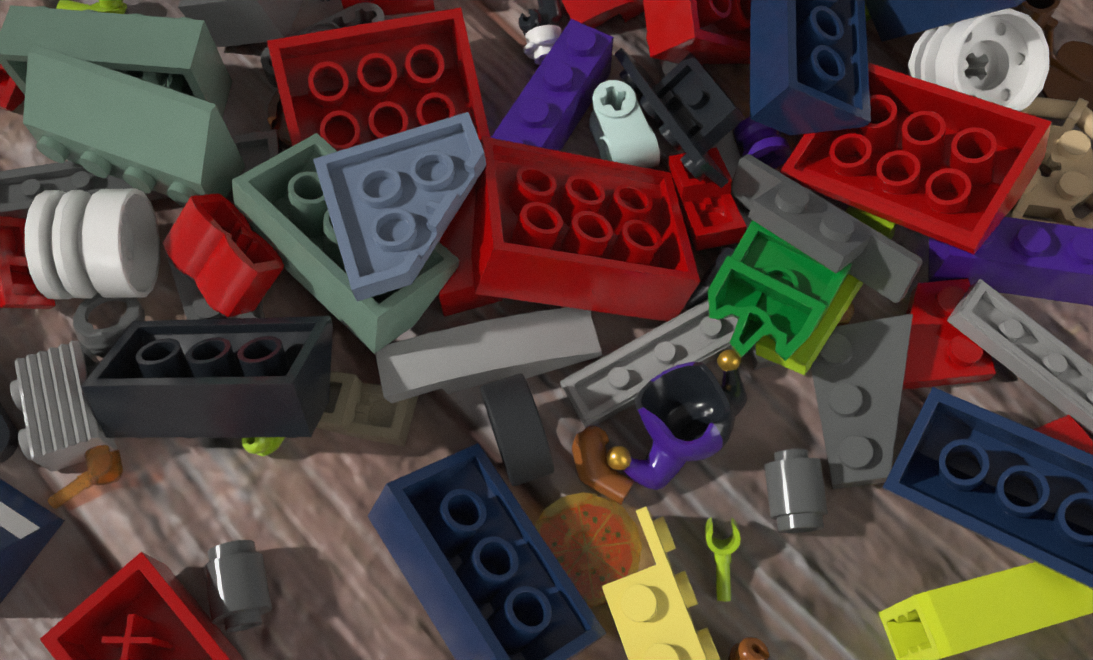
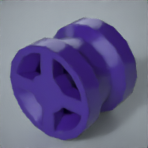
M750 117L740 122L734 129L735 141L739 147L744 149L742 157L750 154L775 169L784 164L792 153L788 141L780 136L781 131L751 120Z

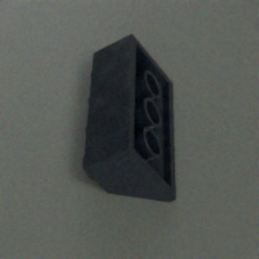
M330 316L134 321L81 387L106 438L312 437L329 403L333 334L332 320Z

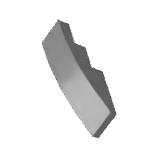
M569 307L495 318L431 332L388 344L375 353L383 396L390 403L441 388L447 394H451L518 373H522L526 379L603 356L591 311Z

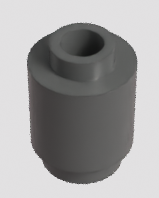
M788 449L775 452V461L765 464L764 470L770 517L772 520H777L778 533H804L824 529L823 516L828 514L820 459L809 458L808 450Z
M236 540L212 547L207 552L209 562L204 565L212 623L225 624L226 632H239L261 625V616L272 610L263 554L256 552L255 542L252 540Z

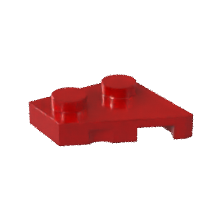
M968 278L918 283L911 292L906 314H913L902 390L989 381L996 374L991 355L947 321L970 287Z

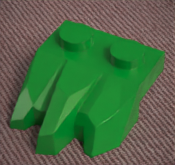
M752 220L731 257H726L708 289L709 318L720 320L734 317L738 319L730 344L740 358L762 336L766 335L776 342V354L786 361L819 326L846 279L852 264L849 263L836 274Z

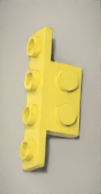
M647 506L636 510L656 565L602 586L628 660H721L708 627L697 631L688 609L698 605V601L686 572L682 571L675 574L667 552L676 549L664 516L653 520Z

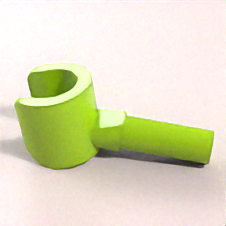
M712 517L705 524L706 542L710 550L714 552V563H716V601H731V553L737 550L741 540L737 522L732 517L731 525L733 530L727 539L720 540L713 537Z

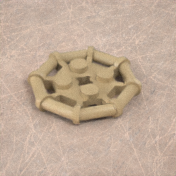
M1036 97L1030 106L1021 111L1033 116L1062 119L1065 121L1062 126L1051 125L1045 158L1041 163L1048 166L1052 172L1048 177L1041 176L1040 169H1037L1021 198L1013 206L1012 212L1009 211L1005 217L1093 229V212L1080 219L1076 218L1072 211L1078 204L1080 206L1087 202L1093 205V150L1091 149L1090 140H1093V111L1087 107L1089 101L1080 97L1077 102ZM1076 125V126L1079 127L1083 132L1078 131V130H1072V129H1073L1074 126ZM1023 215H1029L1036 217L1054 219L1055 222L1028 219L1022 217Z

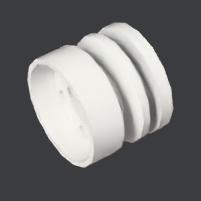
M1010 8L925 30L913 47L908 63V75L1017 111H1022L1031 105L1043 89L1049 71V46L1042 28L1029 15Z
M130 188L100 189L92 194V196L90 193L82 190H71L67 193L60 190H45L38 194L28 209L25 224V254L30 275L37 289L47 299H91L97 293L105 298L146 297L153 290L158 277L160 236L156 215L145 193L141 190Z

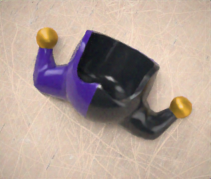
M724 350L719 354L717 363L723 370L721 386L711 370L703 362H688L676 365L651 379L640 390L635 400L636 410L651 437V447L644 460L632 458L627 448L623 446L612 447L606 456L610 468L623 470L631 479L644 488L659 490L675 477L686 461L704 460L719 452L730 438L735 416L740 413L747 401V393L738 370L741 363L739 355L734 350Z

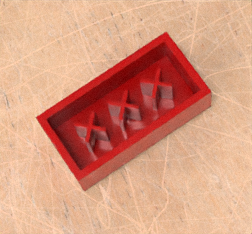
M143 552L134 557L40 638L55 660H245L216 624L212 623L211 618L169 567Z

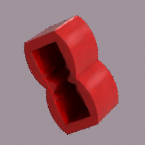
M219 193L191 196L163 241L164 248L175 267L183 274L194 278L207 304L213 310L227 317L254 311L284 268V264L274 248L260 235L252 231L243 214L234 204Z

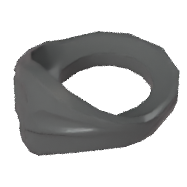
M97 293L93 298L85 299L79 304L73 317V328L78 340L94 355L104 358L134 321H145V313L138 298H105ZM117 300L127 304L126 313L119 319L117 325L104 329H94L93 325L88 323L89 314L102 303Z

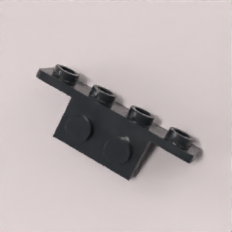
M620 48L614 54L624 67L619 73L620 77L626 84L631 86L637 95L640 92L643 93L638 102L655 121L658 122L662 119L664 124L659 128V131L676 150L684 149L686 154L680 159L681 162L699 181H702L707 176L722 188L729 180L709 155L708 151L745 118L743 113L691 52L656 84L648 72L624 49Z

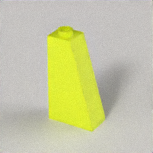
M1033 562L922 592L878 613L897 660H939L1093 613V590Z

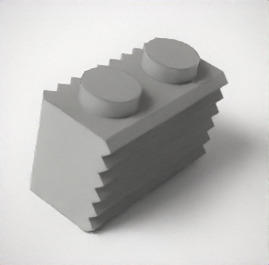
M72 340L69 344H60L58 348L50 347L47 351H39L36 355L28 354L26 358H17L14 361L17 380L11 381L10 393L16 407L24 414L26 428L19 430L18 440L20 448L28 460L34 461L50 472H54L117 450L115 438H106L81 387L100 363L97 356L80 341Z

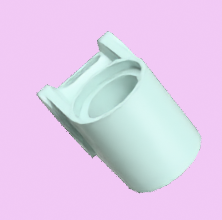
M608 80L599 84L594 90L592 97L594 110L590 115L589 128L599 149L601 159L644 168L658 166L660 163V152L655 133L648 125L631 86L618 80Z

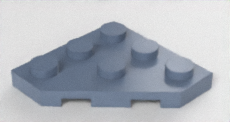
M469 112L313 159L350 287L357 302L411 285L486 167L485 153Z

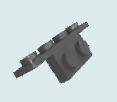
M747 154L740 158L731 183V195L736 203L750 211L748 218L836 274L851 263L852 266L848 274L886 298L898 303L905 297L923 263L919 256L752 155Z

